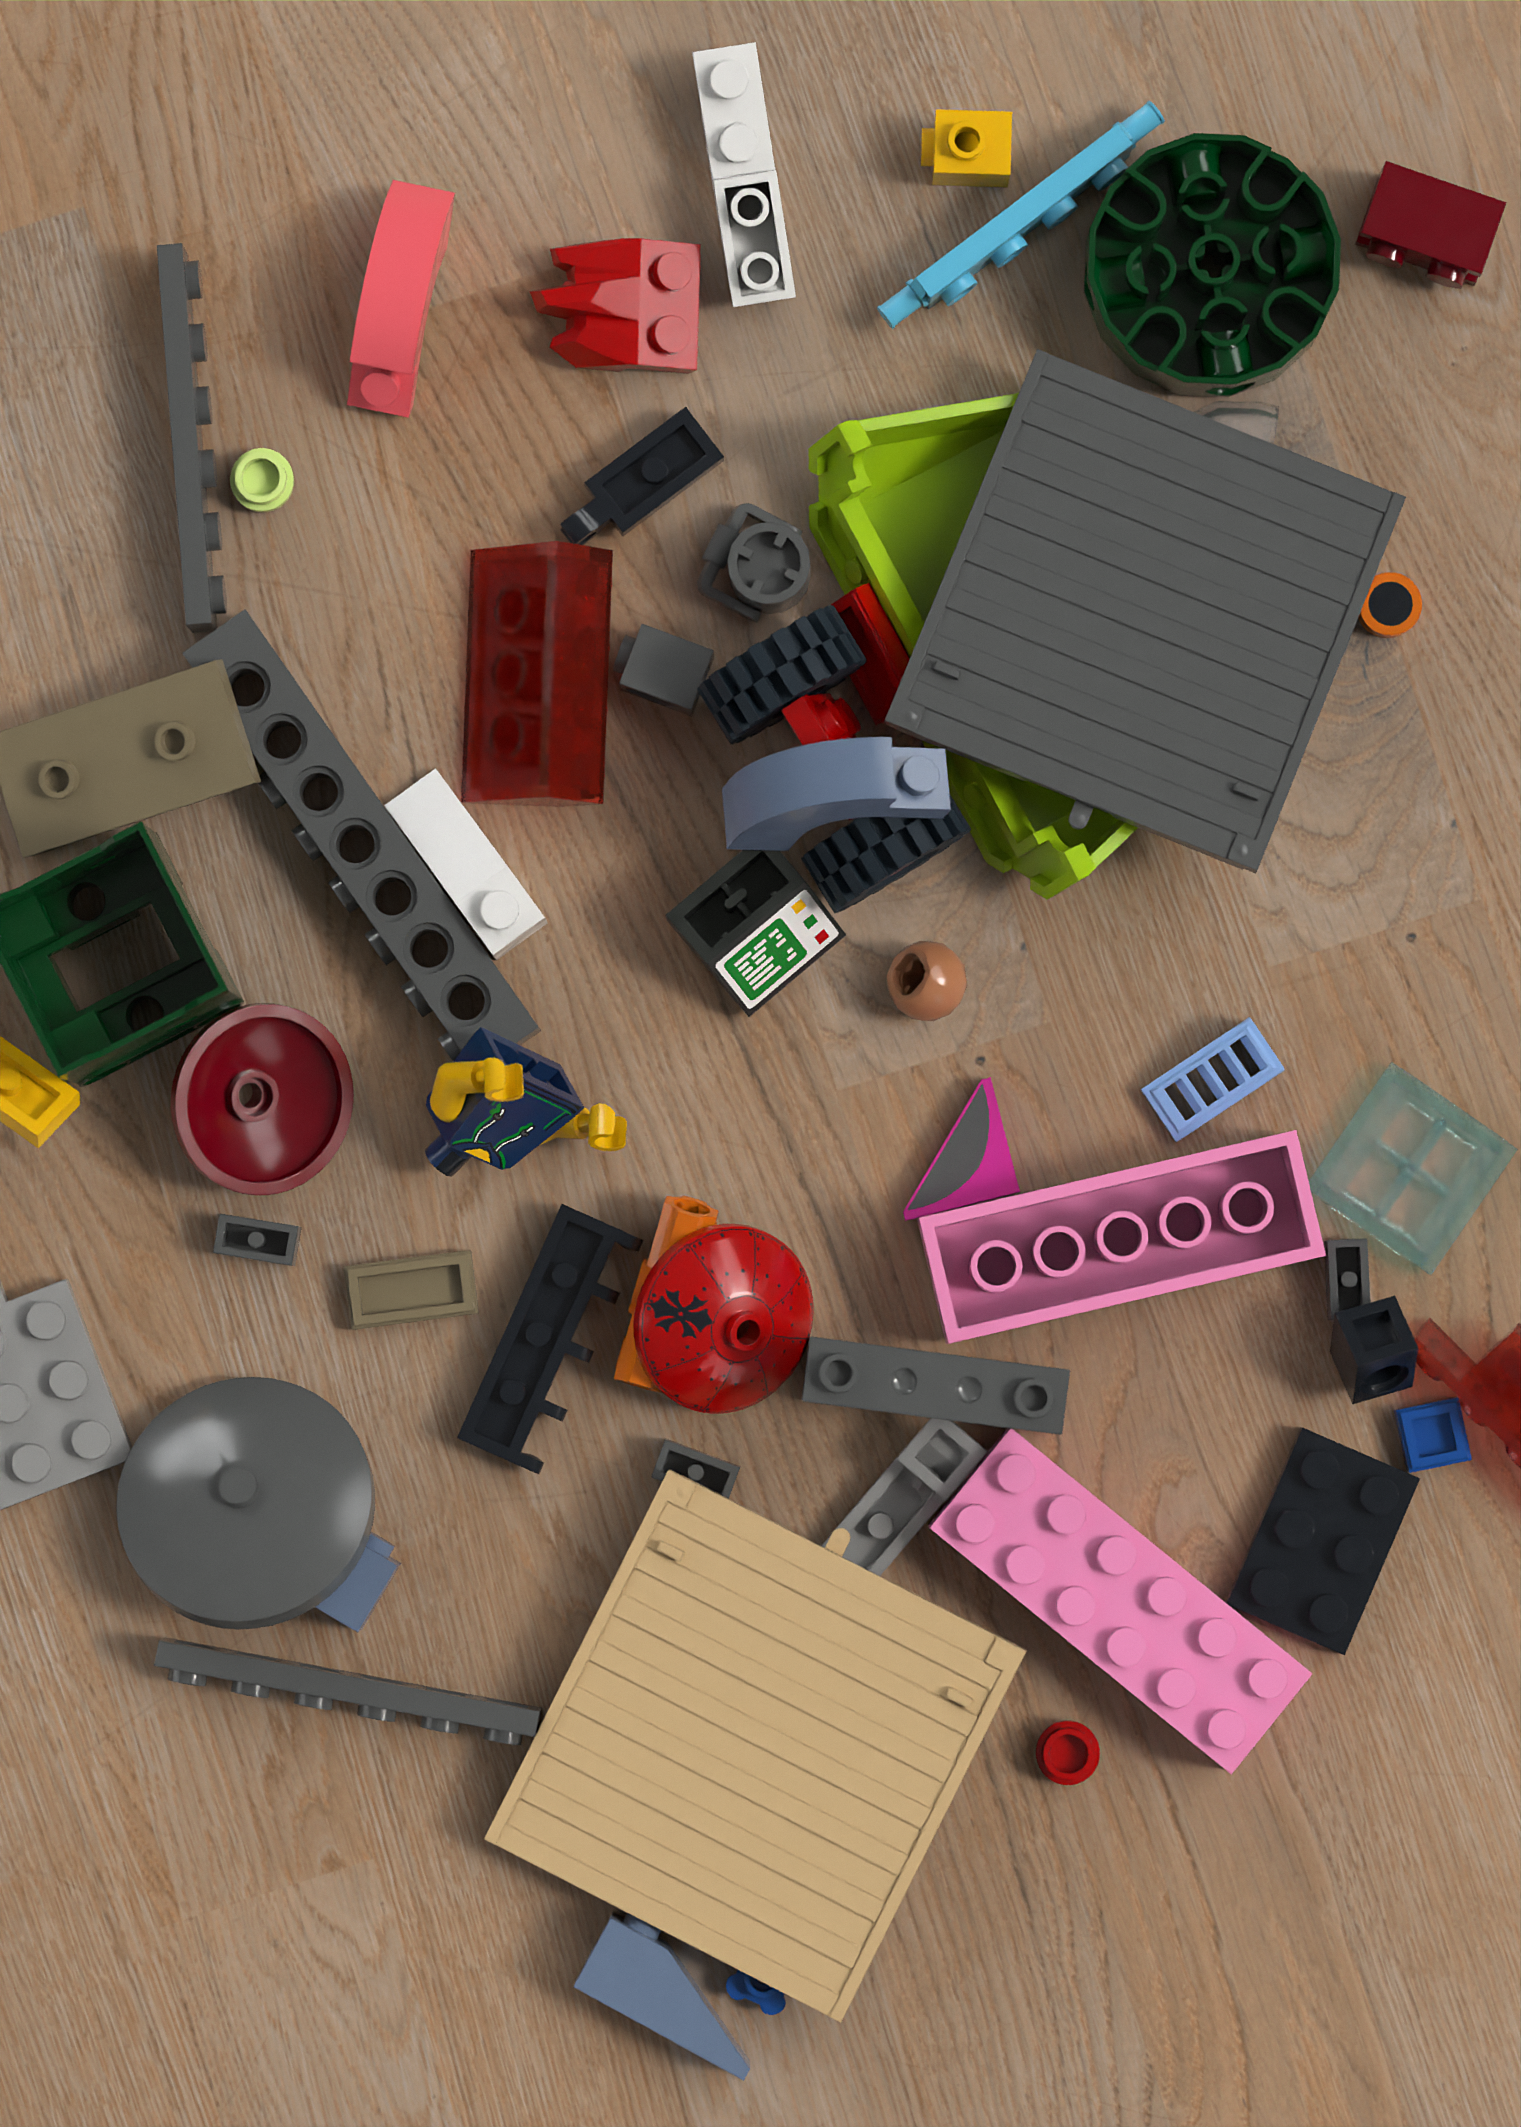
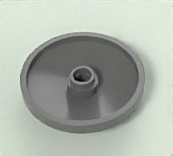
M243 1377L222 1380L200 1387L174 1401L161 1411L138 1437L126 1459L119 1480L116 1508L118 1530L128 1559L142 1582L152 1594L176 1613L208 1626L225 1629H256L273 1626L300 1616L319 1605L333 1594L357 1565L369 1540L374 1521L375 1486L373 1474L362 1444L351 1425L337 1409L317 1394L301 1386L272 1378Z

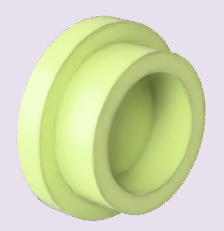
M256 448L247 451L237 459L231 470L230 485L234 496L244 507L255 512H270L285 504L291 496L294 487V474L290 464L280 453L267 448Z

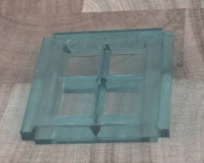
M1390 1062L1309 1179L1311 1193L1413 1265L1432 1275L1518 1149L1416 1077Z

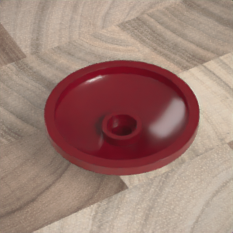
M255 1003L240 1006L221 1014L204 1026L184 1051L176 1068L171 1089L170 1107L174 1132L179 1145L191 1164L215 1184L234 1192L256 1196L289 1191L312 1179L331 1161L345 1138L352 1117L354 1100L353 1079L342 1047L334 1035L317 1019L298 1009L281 1004ZM249 1083L252 1087V1096L247 1103L242 1105L238 1097L239 1091L243 1085Z

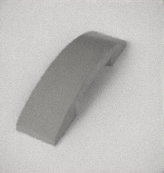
M930 1418L835 1528V1530L844 1528L848 1530L851 1536L842 1557L881 1576L939 1506L948 1499L983 1458L987 1450L953 1421ZM830 1534L829 1537L824 1541V1543L821 1545L822 1547L825 1548V1546H826V1544H827V1542H828V1540H829L831 1534Z

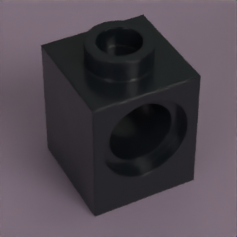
M1395 1295L1334 1313L1330 1354L1352 1404L1413 1387L1418 1346Z

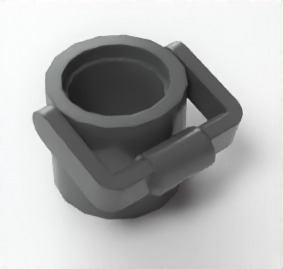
M745 503L736 506L732 510L726 524H718L702 556L706 564L697 581L698 591L710 600L756 623L761 613H783L794 607L806 594L811 579L809 550L801 538L802 531L753 504ZM747 516L761 522L739 533ZM727 562L731 588L738 600L712 587L720 569L725 568Z

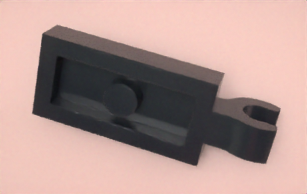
M684 407L584 482V487L593 497V500L560 524L562 527L561 532L575 550L589 542L610 522L613 523L623 537L724 461V456L687 407Z

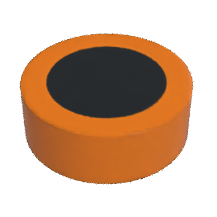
M1386 572L1376 575L1358 617L1361 625L1369 633L1381 638H1394L1404 634L1415 625L1420 617L1422 598L1419 589L1412 580L1399 573Z

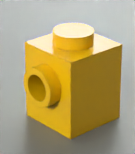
M936 109L934 128H922L921 166L933 167L932 185L1008 188L1011 173L1012 112Z

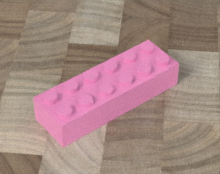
M1296 1130L917 1219L946 1344L1326 1256Z
M1007 1428L928 1525L932 1531L1230 1774L1240 1765L1312 1675L1308 1669L1012 1428Z

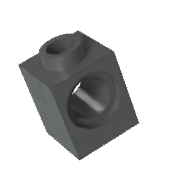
M641 624L636 638L625 635L618 651L613 671L622 674L619 682L621 691L692 717L700 697L697 688L707 679L714 660V650Z

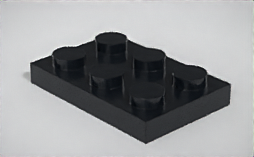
M1300 1427L1225 1603L1345 1655L1420 1478Z

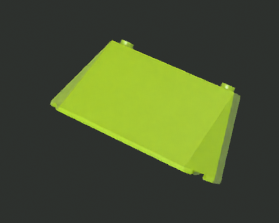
M1019 393L861 420L845 421L838 424L808 448L809 471L818 476L819 501L809 505V528L844 594H847L854 588L870 583L909 659ZM922 741L925 748H940ZM945 750L949 793L971 828L970 833L986 863L1002 873L1014 869L1030 879V890L1046 900L1060 894L1089 876L1097 866L1138 829V827L1114 818L1111 814L1093 808L1087 825L1083 829L1076 830L1070 826L1068 821L1076 800L1032 782L1021 781Z

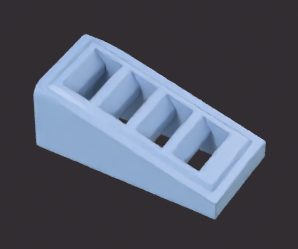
M1248 1017L1142 1088L1141 1092L1174 1141L1178 1142L1285 1069L1257 1026ZM1237 1040L1241 1041L1260 1069L1252 1077H1250L1230 1047ZM1216 1054L1219 1055L1238 1083V1086L1231 1091L1227 1090L1208 1061ZM1195 1068L1217 1099L1208 1106L1186 1075ZM1173 1083L1176 1084L1195 1112V1115L1186 1121L1165 1091V1088Z

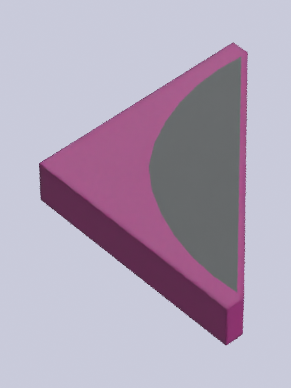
M991 1077L981 1079L905 1207L903 1211L905 1221L1020 1192Z

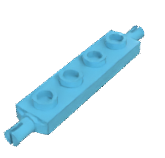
M1149 100L1123 122L1113 124L1112 129L923 271L914 280L909 279L905 282L907 286L877 307L885 322L893 329L921 306L924 308L927 306L930 309L941 300L947 306L953 305L978 284L973 275L992 261L998 268H1001L1018 256L1028 246L1023 237L1042 223L1050 230L1068 218L1079 207L1073 199L1092 185L1100 192L1113 184L1128 168L1124 161L1129 158L1131 150L1136 147L1135 143L1165 122L1158 108Z

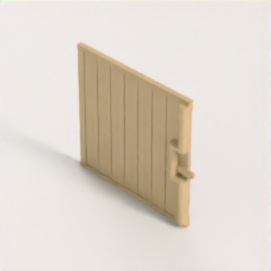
M669 1469L484 1839L841 2023L1027 1650L843 1558L842 1556L851 1539L848 1530L844 1528L834 1530L824 1548Z

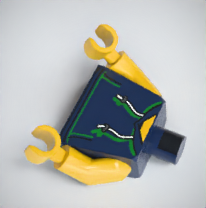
M482 1027L473 1034L453 1062L444 1063L438 1068L433 1089L426 1100V1107L440 1135L425 1149V1154L437 1170L450 1177L454 1176L471 1157L501 1170L511 1168L536 1147L555 1138L585 1139L588 1137V1144L592 1148L601 1151H617L623 1149L626 1145L627 1120L621 1116L615 1117L614 1110L606 1104L598 1103L593 1105L590 1111L584 1108L560 1064Z

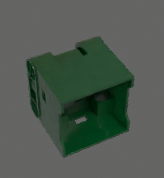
M142 821L113 835L99 846L41 876L0 894V964L58 1077L64 1079L67 1083L73 1082L78 1084L79 1087L87 1086L207 1025L221 1014L244 1004V1000L219 952L214 949L182 887L183 882L160 837ZM90 886L99 887L105 897V907L102 913L95 919L80 920L73 908L77 893L83 888ZM152 904L180 959L81 1010L55 959L50 956L65 948L73 951L139 917V910ZM143 1000H157L163 1008L164 1017L136 1031L131 1021L132 1011L135 1006Z

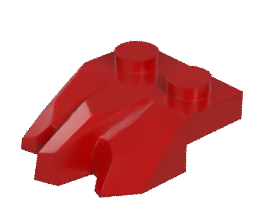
M621 238L585 242L550 249L553 265L566 272L567 280L561 286L530 291L538 313L566 320V330L552 338L549 348L575 368L615 372L631 368L685 374L697 370L701 244L644 238Z

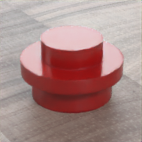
M1071 1720L1059 1721L1048 1726L1040 1735L1036 1744V1761L1042 1773L1051 1781L1061 1785H1075L1085 1781L1094 1773L1100 1759V1748L1095 1735L1085 1725Z

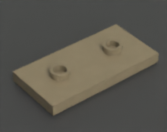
M223 659L214 660L0 731V788L23 858L35 856L261 782Z

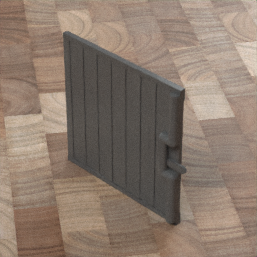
M1037 349L884 724L1021 781L1032 782L1076 800L1068 819L1070 826L1076 830L1083 829L1087 825L1093 808L1111 814L1120 821L1239 869H1245L1256 874L1406 497Z

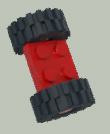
M827 605L823 609L820 608L813 611L807 617L803 616L795 620L786 628L777 630L762 642L754 644L747 649L748 651L727 662L725 667L712 673L697 688V691L731 745L742 742L749 736L751 738L759 734L765 728L779 723L785 717L802 745L857 738L855 734L861 730V726L856 715L845 700L839 698L835 701L831 694L826 691L846 680V677L854 674L860 669V666L867 662V659L834 605ZM951 795V810L943 819L900 817L848 819L853 820V822L831 834L829 838L821 841L803 855L801 860L834 914L882 890L890 883L926 863L930 858L941 853L971 831L969 824Z

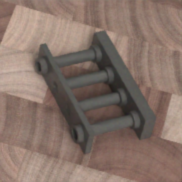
M810 1336L801 1400L803 1402L1062 1435L1070 1370Z

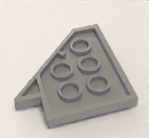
M64 1279L8 1301L0 1280V1510L122 1464L126 1462L132 1449L69 1279Z

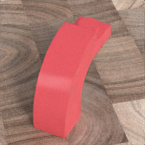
M397 180L392 181L376 228L362 287L350 355L352 370L347 405L409 418L414 404L422 342L437 274L448 245L455 197L454 192Z

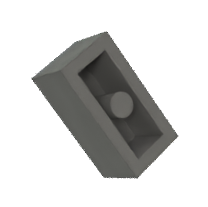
M219 1214L213 1253L295 1266L302 1227Z
M1367 1238L1323 1241L1326 1253L1324 1261L1327 1320H1334V1313L1371 1302Z
M665 1439L651 1477L663 1481L667 1471L670 1469L729 1499L740 1466Z

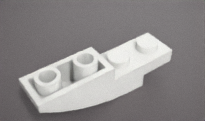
M756 42L692 52L733 307L795 298L796 294Z

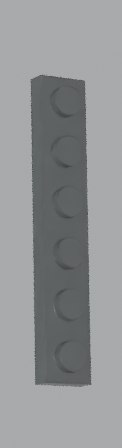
M182 243L157 245L185 620L186 626L192 633L208 632L217 629L216 614L227 613V596L224 576H213L211 551L222 550V532L219 512L208 513L207 488L217 487L214 449L203 450L202 425L212 424V404L209 386L199 387L197 362L207 361V340L204 323L194 324L192 299H202L203 297L202 276L199 260L189 261L188 253Z
M167 1637L159 1640L154 1666L169 1669L168 1680L173 1682L206 1686L207 1676L232 1680L231 1692L269 1698L270 1688L296 1692L294 1703L298 1705L332 1710L333 1700L359 1704L358 1716L388 1722H395L397 1711L422 1716L420 1727L446 1733L458 1734L460 1723L484 1727L483 1739L510 1745H521L523 1735L536 1736L542 1707Z

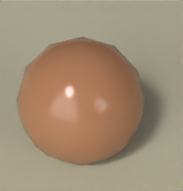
M918 941L904 947L895 956L886 976L889 997L897 1008L911 1019L921 1021H935L950 1015L960 1004L967 988L966 971L963 962L946 945L933 941Z

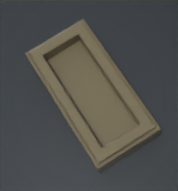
M471 1250L343 1266L351 1330L479 1314Z

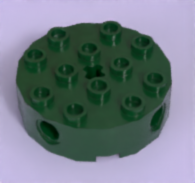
M1193 133L1147 150L1109 187L1090 227L1086 240L1084 295L1100 338L1133 374L1178 395L1230 397L1276 380L1311 348L1339 290L1341 237L1324 192L1304 171L1301 172L1288 158L1271 151V147L1245 135ZM1205 254H1212L1215 264L1226 265L1222 268L1218 278L1209 277L1207 270H1199L1197 268L1200 266Z

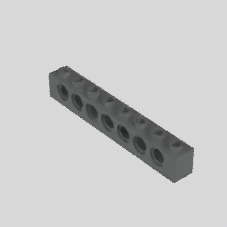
M246 609L184 651L182 654L192 668L214 660L223 659L231 688L234 682L243 675L253 674L263 679L265 690L262 698L252 706L244 707L237 705L251 751L265 770L259 775L261 782L258 784L276 809L288 803L301 824L291 831L312 861H315L322 855L326 857L337 873V876L328 882L349 913L361 907L374 926L373 929L364 935L387 966L395 959L401 964L411 979L402 985L401 988L420 1015L425 1017L434 1011L448 1031L439 1037L438 1040L452 1061L456 1059L480 1027L518 1045H522L539 1033L541 1030ZM291 726L299 730L301 734L300 748L289 758L279 759L271 756L267 747L270 734L279 727ZM317 778L331 779L338 788V796L335 803L323 811L311 810L306 807L304 802L305 788L311 781ZM353 830L368 831L373 835L375 842L371 856L360 863L345 861L340 853V844L343 837ZM393 881L406 884L411 891V902L408 908L398 915H386L380 912L376 903L380 888L386 883ZM428 933H436L443 936L448 944V953L445 960L440 965L432 968L418 965L413 958L415 942L418 938ZM464 985L478 987L482 990L485 998L482 1012L471 1020L457 1019L452 1015L449 1008V1000L452 993Z

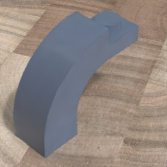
M891 737L838 739L783 750L743 767L722 788L727 849L789 851L804 833L827 823L861 817L943 819L951 810L945 749L892 747Z

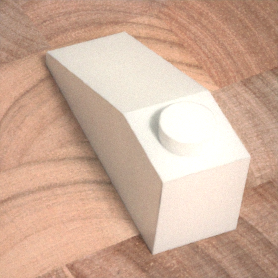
M436 768L384 805L496 960L548 923Z

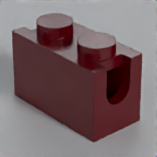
M1386 161L1379 173L1355 245L1368 249L1366 257L1379 264L1401 268L1403 262H1407L1427 269L1426 277L1440 285L1461 289L1465 282L1474 286L1478 277L1483 273L1507 202Z

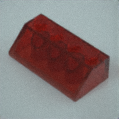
M561 541L471 550L461 803L551 807L600 805L604 803L613 550Z

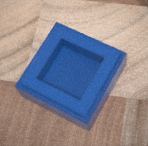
M1459 1397L1394 1410L1407 1473L1472 1460Z

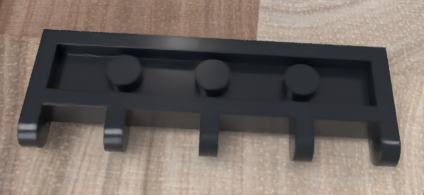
M561 1204L457 1436L458 1439L536 1474H540L544 1462L532 1454L523 1453L522 1450L539 1412L562 1422L566 1416L567 1409L545 1400L565 1354L567 1353L587 1363L592 1358L594 1351L572 1342V1338L592 1295L613 1304L617 1302L620 1295L619 1292L597 1283L615 1242L627 1250L639 1252L644 1240Z

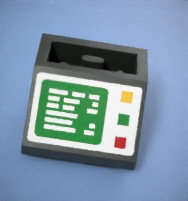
M742 850L666 914L668 923L748 1017L752 1016L846 936L836 920L780 851Z

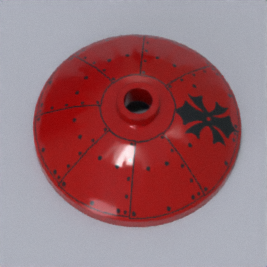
M712 1225L692 1232L680 1239L658 1259L648 1273L641 1287L635 1307L633 1322L635 1348L641 1366L649 1380L660 1392L674 1402L702 1413L724 1414L736 1412L766 1399L793 1373L809 1341L813 1324L814 1306L812 1289L806 1271L797 1256L782 1241L763 1230L749 1225ZM748 1320L749 1328L742 1338L737 1339L738 1327L741 1323Z

